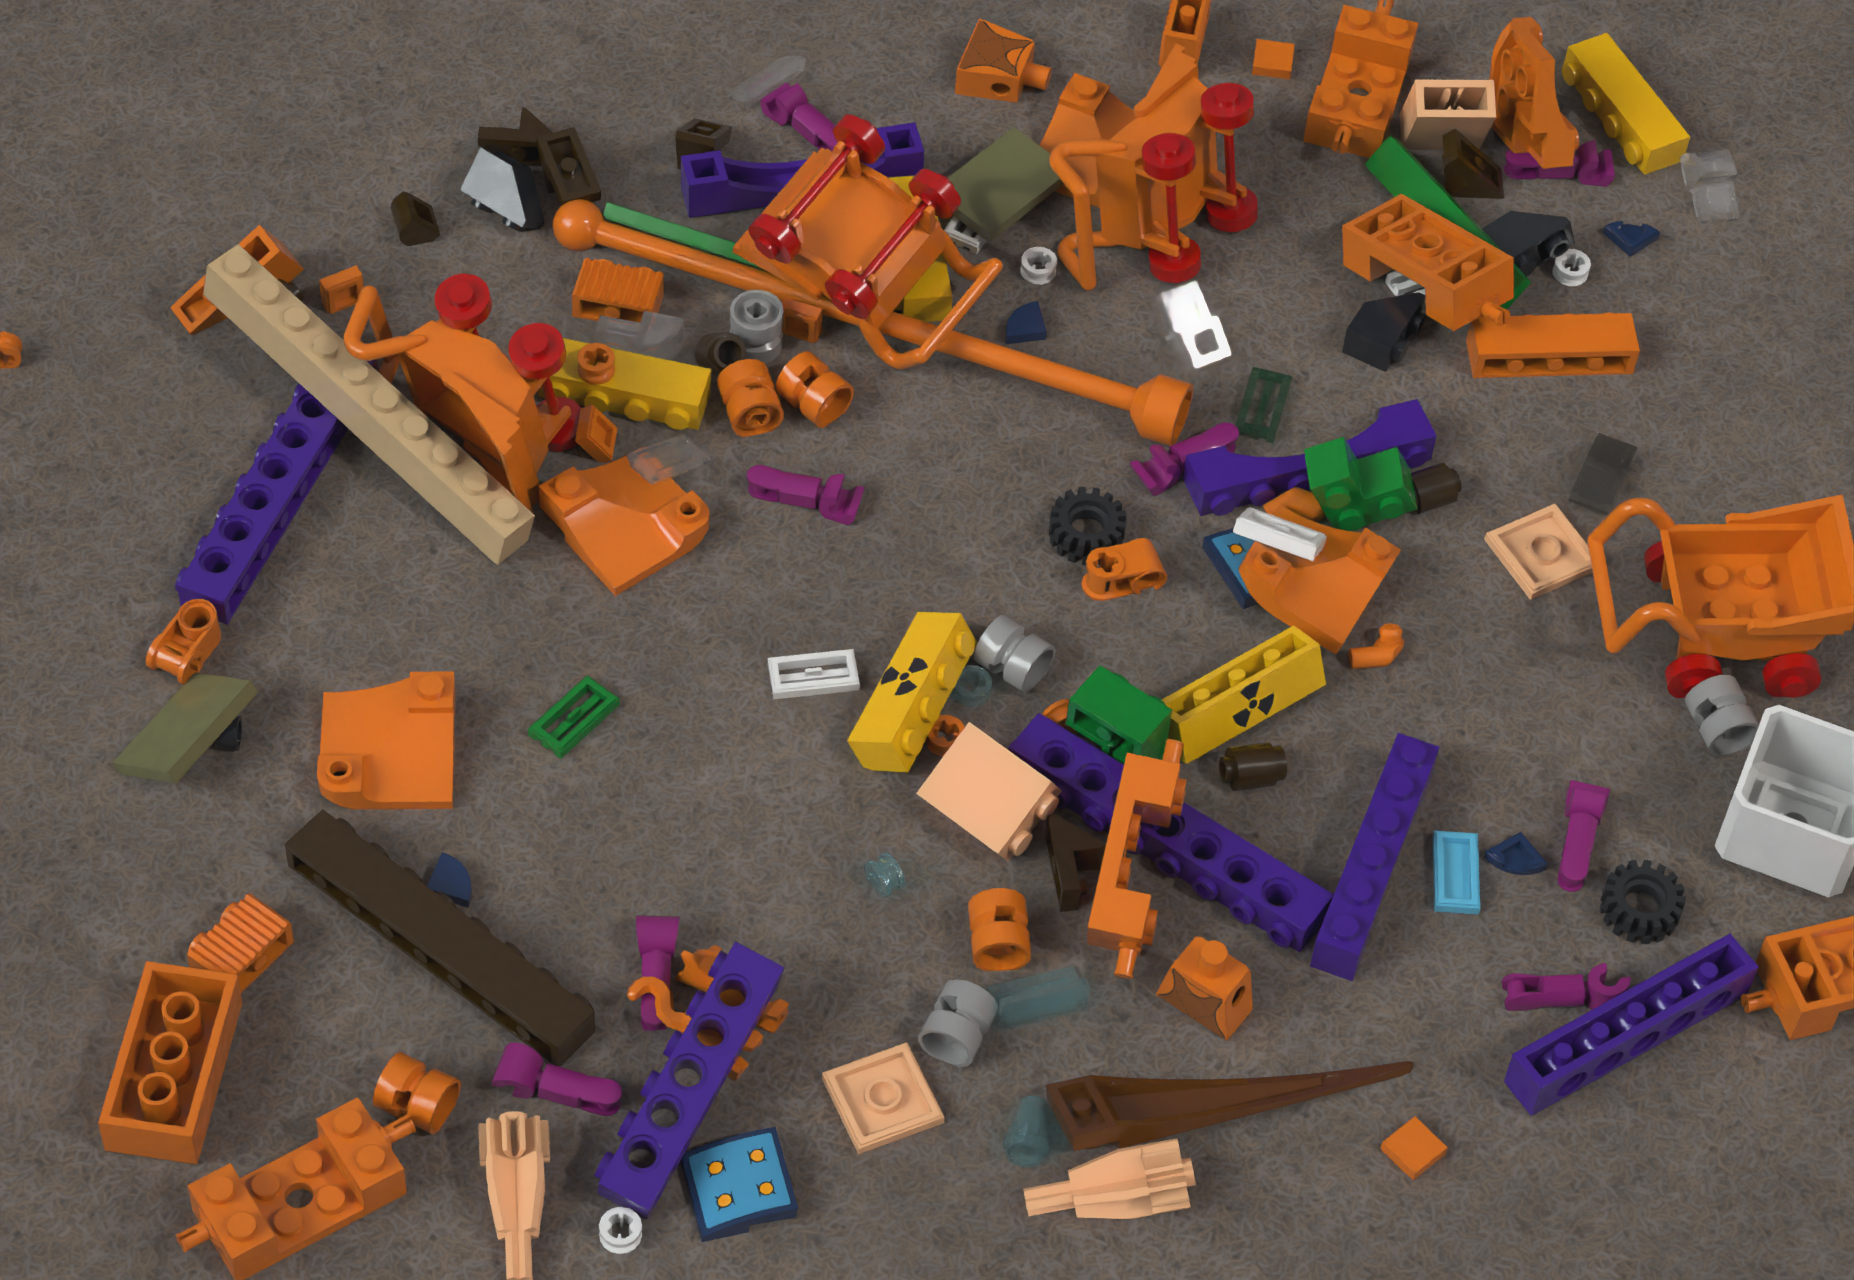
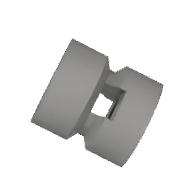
M748 290L739 294L732 301L730 307V333L737 335L743 341L746 348V359H757L765 364L773 361L780 354L783 346V306L778 297L770 292Z
M1000 615L982 634L974 651V660L993 674L1003 672L1005 682L1024 694L1029 693L1047 674L1054 660L1056 649L1052 644L1036 634L1025 636L1024 626L1007 615Z
M1718 675L1708 678L1693 687L1685 698V704L1695 724L1700 727V734L1710 754L1716 757L1747 749L1752 745L1759 727L1751 707L1746 705V698L1736 678L1731 675Z
M949 980L944 984L934 1004V1011L928 1015L918 1035V1042L922 1049L928 1055L954 1066H969L982 1044L983 1035L988 1032L998 1012V1004L995 998L977 984L966 980Z

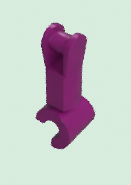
M786 82L760 99V106L764 115L781 126L792 120L791 126L812 145L817 147L818 150L821 148L826 150L828 148L830 151H833L834 146L838 143L833 134L834 123L811 103H808L807 96L798 83L791 87Z
M1596 140L1580 145L1574 153L1573 166L1543 169L1529 152L1513 153L1510 149L1506 152L1505 160L1507 163L1504 166V172L1512 179L1574 178V172L1578 171V178L1582 184L1606 187L1613 182L1615 177L1611 149L1602 150L1597 154Z
M1223 422L1202 434L1169 446L1168 452L1162 445H1151L1149 451L1153 457L1146 462L1132 461L1130 462V467L1153 496H1157L1173 487L1178 481L1179 476L1183 475L1186 455L1221 446H1226L1228 452L1234 453L1236 449L1234 442L1239 437V430L1234 424Z
M765 465L752 466L747 472L748 492L752 497L769 502H780L811 509L819 507V511L824 518L844 525H850L854 522L865 489L862 486H855L850 490L842 489L845 474L830 476L825 486H822V478L784 472Z
M1570 780L1565 798L1564 816L1570 819L1558 873V884L1563 890L1576 892L1583 887L1588 873L1597 825H1601L1610 795L1609 788Z
M636 915L638 948L642 958L641 977H656L664 981L670 989L671 958L674 956L680 916ZM652 993L643 994L641 996L642 1028L644 1031L666 1030L668 1027L656 1015L655 996Z
M1602 963L1591 969L1587 981H1583V974L1539 976L1513 973L1505 976L1501 983L1502 989L1507 990L1508 993L1504 1000L1505 1008L1508 1011H1528L1551 1007L1584 1006L1585 1001L1588 1007L1593 1010L1629 990L1631 977L1621 978L1614 986H1606L1605 980L1608 969L1607 964ZM1525 990H1537V992H1525Z
M509 1043L505 1046L491 1086H515L512 1096L525 1099L532 1097L535 1088H537L538 1098L573 1108H580L586 1112L601 1116H611L619 1111L622 1089L616 1081L587 1076L586 1074L548 1063L544 1071H542L544 1066L543 1059L533 1048L521 1043Z

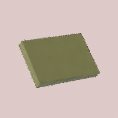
M1015 127L948 177L961 198V205L954 212L953 216L989 243L1064 183L1050 166V153Z
M194 673L112 762L113 766L123 775L176 784L257 695L258 690L251 680Z

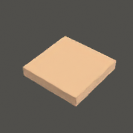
M1552 504L1485 534V542L1530 600L1593 573L1588 544L1556 504Z
M907 1042L822 1073V1080L858 1154L944 1123L945 1117Z

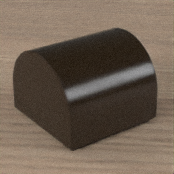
M402 191L393 199L390 208L400 241L404 245L413 246L429 243L440 236L432 205L405 191Z

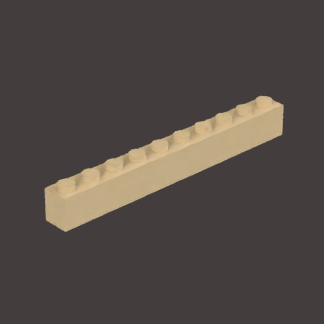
M237 244L207 265L203 295L488 558L499 565L528 541L535 515L367 361L353 357L346 350L344 340L246 250Z

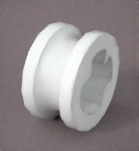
M1033 247L1024 252L1021 258V275L1026 281L1042 285L1054 279L1057 268L1055 253L1044 247ZM1042 262V267L1045 266V269H1036V265H1033V263Z
M1568 249L1563 255L1556 257L1552 270L1553 276L1563 285H1581L1587 280L1591 262L1589 257L1582 251ZM1565 264H1573V268L1579 267L1578 271H1570L1571 267L1566 269Z
M616 1207L606 1211L599 1223L600 1242L605 1249L616 1254L629 1253L640 1244L642 1238V1224L638 1214L625 1207ZM620 1222V1227H623V1223L629 1224V1236L621 1238V1234H618V1238H614L612 1236V1225Z

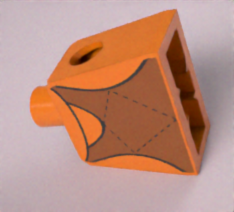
M979 19L957 67L955 94L1017 103L1024 85L1046 91L1050 82L1052 68L1033 63L1035 43L1032 39L986 20Z
M1196 936L1175 960L1156 992L1157 996L1226 1041H1228L1253 1010L1250 969L1229 955L1223 943L1215 940L1207 941L1200 936Z

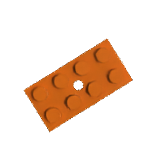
M146 961L98 1121L105 1151L198 1165L243 1004L238 974Z

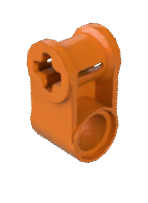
M1138 538L1128 543L1092 550L1086 560L1088 572L1083 576L1081 585L1086 596L1093 600L1106 601L1134 593L1141 594L1140 590L1154 587L1155 590L1160 589L1167 581V573L1153 543L1149 539ZM1109 581L1107 591H1105L1106 583Z
M192 599L185 602L164 631L150 645L146 656V666L156 671L160 668L176 676L178 682L183 685L194 673H199L204 662L221 640V629L214 605L204 599Z

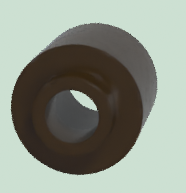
M709 333L698 341L695 348V359L699 367L711 369V374H720L728 365L746 359V348L741 338L733 333Z
M1442 462L1411 473L1417 510L1414 511H1417L1418 514L1457 501L1458 492H1461L1462 485L1460 477L1454 468L1449 469Z
M1269 742L1228 747L1224 757L1219 759L1221 780L1223 783H1230L1233 791L1275 786L1277 781L1285 780L1287 776L1285 752L1280 745L1272 746Z

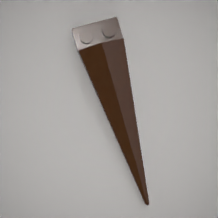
M1404 1061L1302 1075L1237 1079H1149L1088 1075L1046 1085V1096L1074 1151L1095 1149L1108 1143L1121 1149L1400 1077L1412 1071L1413 1062Z

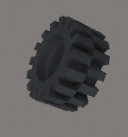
M1078 487L1077 495L1071 489L1065 492L1064 499L1061 496L1056 499L1055 506H1052L1049 536L1052 547L1057 546V553L1061 557L1068 552V561L1075 563L1077 557L1083 558L1082 565H1086L1088 554L1092 550L1123 544L1126 529L1125 510L1122 511V503L1119 500L1112 503L1113 495L1106 492L1102 497L1099 496V488L1093 487L1092 494L1086 493V487ZM1089 518L1098 521L1102 525L1103 530L1098 533L1087 534L1077 531L1071 525L1077 519Z
M1636 860L1629 861L1627 868L1623 864L1617 866L1615 872H1611L1608 876L1600 899L1602 901L1600 913H1606L1603 919L1605 924L1609 926L1614 923L1613 933L1619 937L1625 931L1628 933L1626 941L1634 943L1636 936L1641 937V944H1649L1651 937H1654L1656 943L1663 941L1665 934L1670 936L1674 932L1675 927L1678 926L1685 906L1686 896H1683L1685 890L1683 884L1675 885L1678 879L1677 875L1674 872L1668 876L1664 875L1666 866L1660 863L1657 870L1652 869V861L1644 860L1642 867H1638ZM1632 892H1645L1655 898L1659 909L1655 912L1638 911L1627 903L1626 896Z

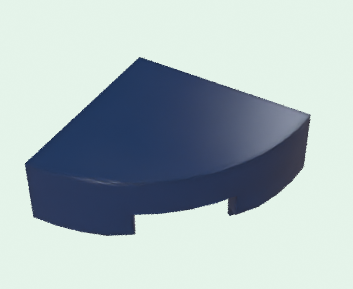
M1623 221L1612 222L1604 226L1603 234L1630 257L1658 240L1660 235L1657 229L1648 224L1642 223V226L1623 224Z
M1038 301L1019 307L1009 317L1005 333L1006 344L1046 340L1047 331Z
M1521 832L1490 848L1485 852L1484 856L1496 868L1516 875L1537 874L1546 870L1548 865Z
M442 852L427 887L435 893L443 892L455 904L469 908L472 899L470 876L457 859Z

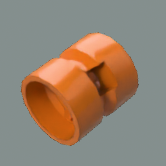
M805 351L796 355L784 366L777 378L775 391L794 408H800L802 415L818 428H825L846 412L853 399L854 388L836 372H829V367L812 352Z
M757 359L739 360L728 365L720 372L717 378V387L726 406V412L732 429L737 435L744 438L768 433L775 430L784 419V411L778 394L774 390V383L768 367L764 362Z
M993 888L974 895L968 902L969 926L972 931V958L975 966L983 971L1018 970L1026 966L1031 960L1030 934L1027 930V905L1023 894L1012 889Z
M399 1052L390 1059L378 1079L373 1095V1106L397 1118L408 1114L414 1126L434 1135L439 1132L456 1106L460 1094L461 1081L436 1068L427 1072L425 1063L403 1052Z

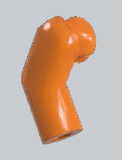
M1299 487L1291 488L1262 505L1266 513L1273 515L1280 504L1290 511L1314 522L1322 520L1325 516V512L1313 493Z
M1393 623L1384 624L1380 627V637L1373 646L1349 648L1348 657L1351 669L1377 668L1390 665L1404 647L1402 628Z

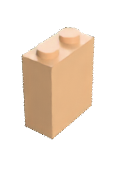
M1415 80L1399 114L1401 143L1407 150H1444L1442 135L1456 128L1480 149L1496 119L1494 80Z
M969 722L916 794L1009 861L1014 855L1019 856L1027 849L1032 840L1031 832L1041 819L1046 820L1048 815L1054 812L1059 803V798L1057 797L1062 790Z

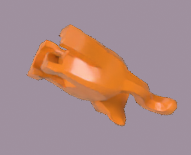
M713 945L708 949H697L693 954L684 950L681 953V957L685 967L684 970L677 973L675 980L707 992L714 978L708 975L709 970L719 952L723 951L722 948ZM640 977L631 983L627 990L628 999L633 1002L645 993H652L655 996L657 1017L667 1027L684 1033L692 1018L685 1015L686 1012L681 1013L674 1010L673 993L664 981L656 977ZM733 989L725 990L719 995L723 1003L732 1007L739 1006L745 1001L743 995ZM782 999L769 1001L756 1026L764 1031L775 1033L787 1017L789 1003ZM704 1029L697 1034L699 1041L706 1046H716L723 1041L721 1035L713 1029ZM753 1030L743 1050L752 1052L756 1047L759 1048L763 1041V1035L759 1031ZM739 1056L728 1077L736 1081L748 1067L749 1063Z

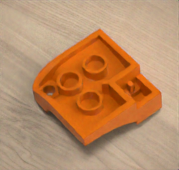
M1531 16L1513 18L1499 35L1492 54L1489 80H1494L1496 119L1491 128L1513 153L1529 152L1543 169L1573 166L1574 151L1579 147V134L1577 129L1560 112L1555 90V59L1542 46L1543 33L1541 26Z
M1074 73L1059 97L1055 113L1039 146L1051 153L1058 144L1068 140H1110L1136 118L1134 110L1110 92V85ZM1072 156L1067 158L1066 161L1089 187L1090 205L1100 208L1096 156ZM1065 184L1055 191L1073 198L1072 192Z
M643 447L620 459L595 468L577 470L572 466L539 485L540 508L563 531L565 542L615 596L692 551L702 541L709 529L710 512L705 502L693 490L688 493L682 490Z
M1279 504L1273 516L1324 533L1327 538L1323 550L1319 552L1314 561L1255 541L1238 567L1240 576L1250 595L1267 612L1290 627L1296 626L1322 647L1336 655L1401 549L1366 527L1362 533L1332 528L1302 517Z
M454 671L410 672V677L379 687L355 691L323 692L320 755H318L317 780L320 793L329 801L353 810L453 809L456 699ZM339 771L345 772L342 776L333 775Z

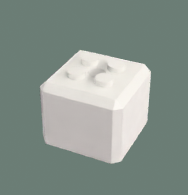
M1781 705L1765 709L1715 843V848L1721 858L1826 897L1842 893L1854 866V731Z

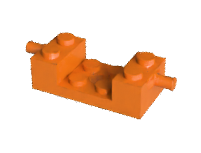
M1378 0L1375 12L1343 5L1334 34L1331 55L1321 85H1317L1308 111L1303 142L1331 148L1335 153L1339 150V154L1347 152L1370 158L1386 140L1413 54L1419 25L1418 22L1390 16L1394 6L1393 0H1387L1385 7V0ZM1361 88L1369 94L1361 96L1350 93V90Z
M1403 194L1342 225L1343 266L1370 282L1393 269L1425 287L1426 315L1452 331H1456L1479 317H1487L1499 326H1503V324L1508 322L1510 311L1502 308L1500 305L1514 298V257Z
M1167 739L1165 741L1166 745L1162 760L1132 753L1126 754L1088 923L1087 944L1119 951L1114 975L1124 979L1133 978L1137 955L1141 956L1143 944L1152 946L1158 910L1150 909L1151 895L1127 890L1131 875L1132 859L1127 858L1126 853L1127 850L1136 852L1141 822L1169 828L1172 815L1181 816L1187 779L1179 778L1180 758L1184 743L1177 740Z
M1854 916L1766 936L1755 961L1758 965L1757 972L1764 985V990L1741 995L1742 1007H1745V1013L1770 1007L1778 1015L1789 1040L1831 1031L1839 1012L1854 1008Z
M357 1097L316 1118L318 1138L239 1178L235 1169L229 1163L192 1182L187 1186L192 1210L200 1223L175 1234L180 1247L186 1253L193 1247L210 1239L234 1280H245L407 1194L405 1172L400 1161L392 1151V1143L416 1132L412 1120H410L408 1114H405L403 1117L382 1127L371 1118ZM298 1189L307 1190L313 1195L312 1201L305 1207L294 1208L286 1202L287 1196Z

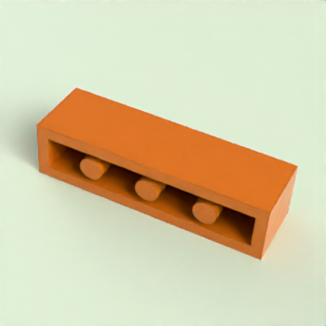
M1632 313L1527 314L1523 316H1510L1508 322L1503 324V326L1497 325L1487 317H1479L1470 322L1466 338L1473 378L1633 374L1640 352Z

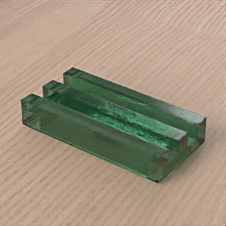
M1257 367L1252 368L1235 425L1239 430V436H1242L1243 433L1250 435L1252 439L1258 440L1259 437L1266 439L1268 443L1274 444L1293 376ZM1258 379L1266 380L1254 424L1247 423L1246 419ZM1274 382L1282 385L1269 428L1263 427L1264 416Z

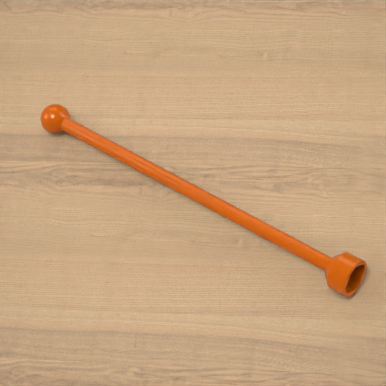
M583 199L569 201L561 205L554 215V235L557 241L569 250L586 251L599 244L745 291H767L777 296L781 302L784 297H788L822 308L824 316L859 326L853 315L841 312L834 306L831 299L824 294L816 301L800 289L769 272L604 220L600 209L590 201ZM892 312L879 327V330L884 335L922 346L938 325ZM954 330L950 332L936 349V351L1128 411L1140 437L1167 446L1176 444L1185 425L1193 397L1194 386L1192 383L1159 374L1139 385L1138 388Z

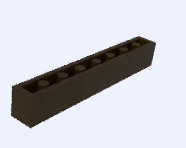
M322 809L285 843L287 863L290 868L527 1046L533 1048L551 1064L561 1067L595 1033V1011L591 1003L579 993L572 994L563 988L549 970L543 967L536 968L525 959L522 952L514 944L501 942L490 933L488 927L476 917L469 918L457 909L455 903L445 893H435L423 884V881L414 870L409 867L402 868L392 861L379 844L375 842L369 844L358 836L351 824L340 817L336 819Z

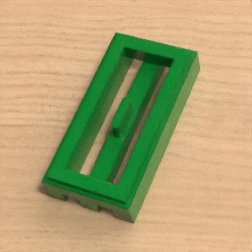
M587 675L528 728V735L534 740H539L543 747L547 750L551 749L554 751V755L561 759L620 705V698ZM589 690L594 693L580 707H576L567 716V719L552 733L549 734L545 731ZM602 699L604 700L594 711H592L583 721H581L571 732H569L561 741H559V739H560L568 730H570L579 720H581L591 709H593Z

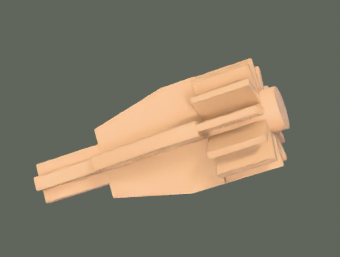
M513 1111L501 1114L499 1120L487 1118L486 1123H479L480 1166H486L488 1195L497 1238L501 1241L505 1240L506 1279L533 1280L531 1239L538 1238L545 1194L544 1163H550L549 1121L540 1120L538 1115L528 1118V1115L524 1112Z
M1176 1138L1114 1150L1069 1169L1070 1180L1024 1188L1023 1190L1028 1216L1075 1208L1077 1218L1134 1219L1191 1208L1187 1187L1195 1186L1196 1182L1191 1157L1181 1159L1178 1139Z

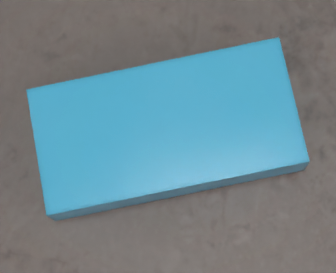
M1434 830L1432 835L1434 911L1479 914L1478 833Z

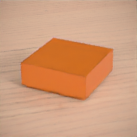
M1256 39L1252 75L1290 80L1295 44Z
M357 265L319 280L322 305L327 313L332 314L356 304L364 287L363 275Z
M784 297L782 301L784 311L783 334L813 344L817 343L822 333L823 309Z
M594 405L581 408L575 442L597 462L606 463L612 461L617 427Z
M1414 1116L1382 1142L1380 1149L1412 1180H1415L1446 1155L1448 1147Z

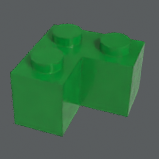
M1340 437L1304 449L1310 490L1334 528L1356 531L1363 526L1385 519L1397 518L1404 513L1417 510L1411 470L1398 447L1357 459L1345 438Z
M1099 665L1070 697L1066 724L1102 746V752L1123 765L1127 753L1162 760L1166 745L1165 741L1168 739L1172 709L1167 707L1158 697L1148 695L1130 684L1124 676L1112 673Z

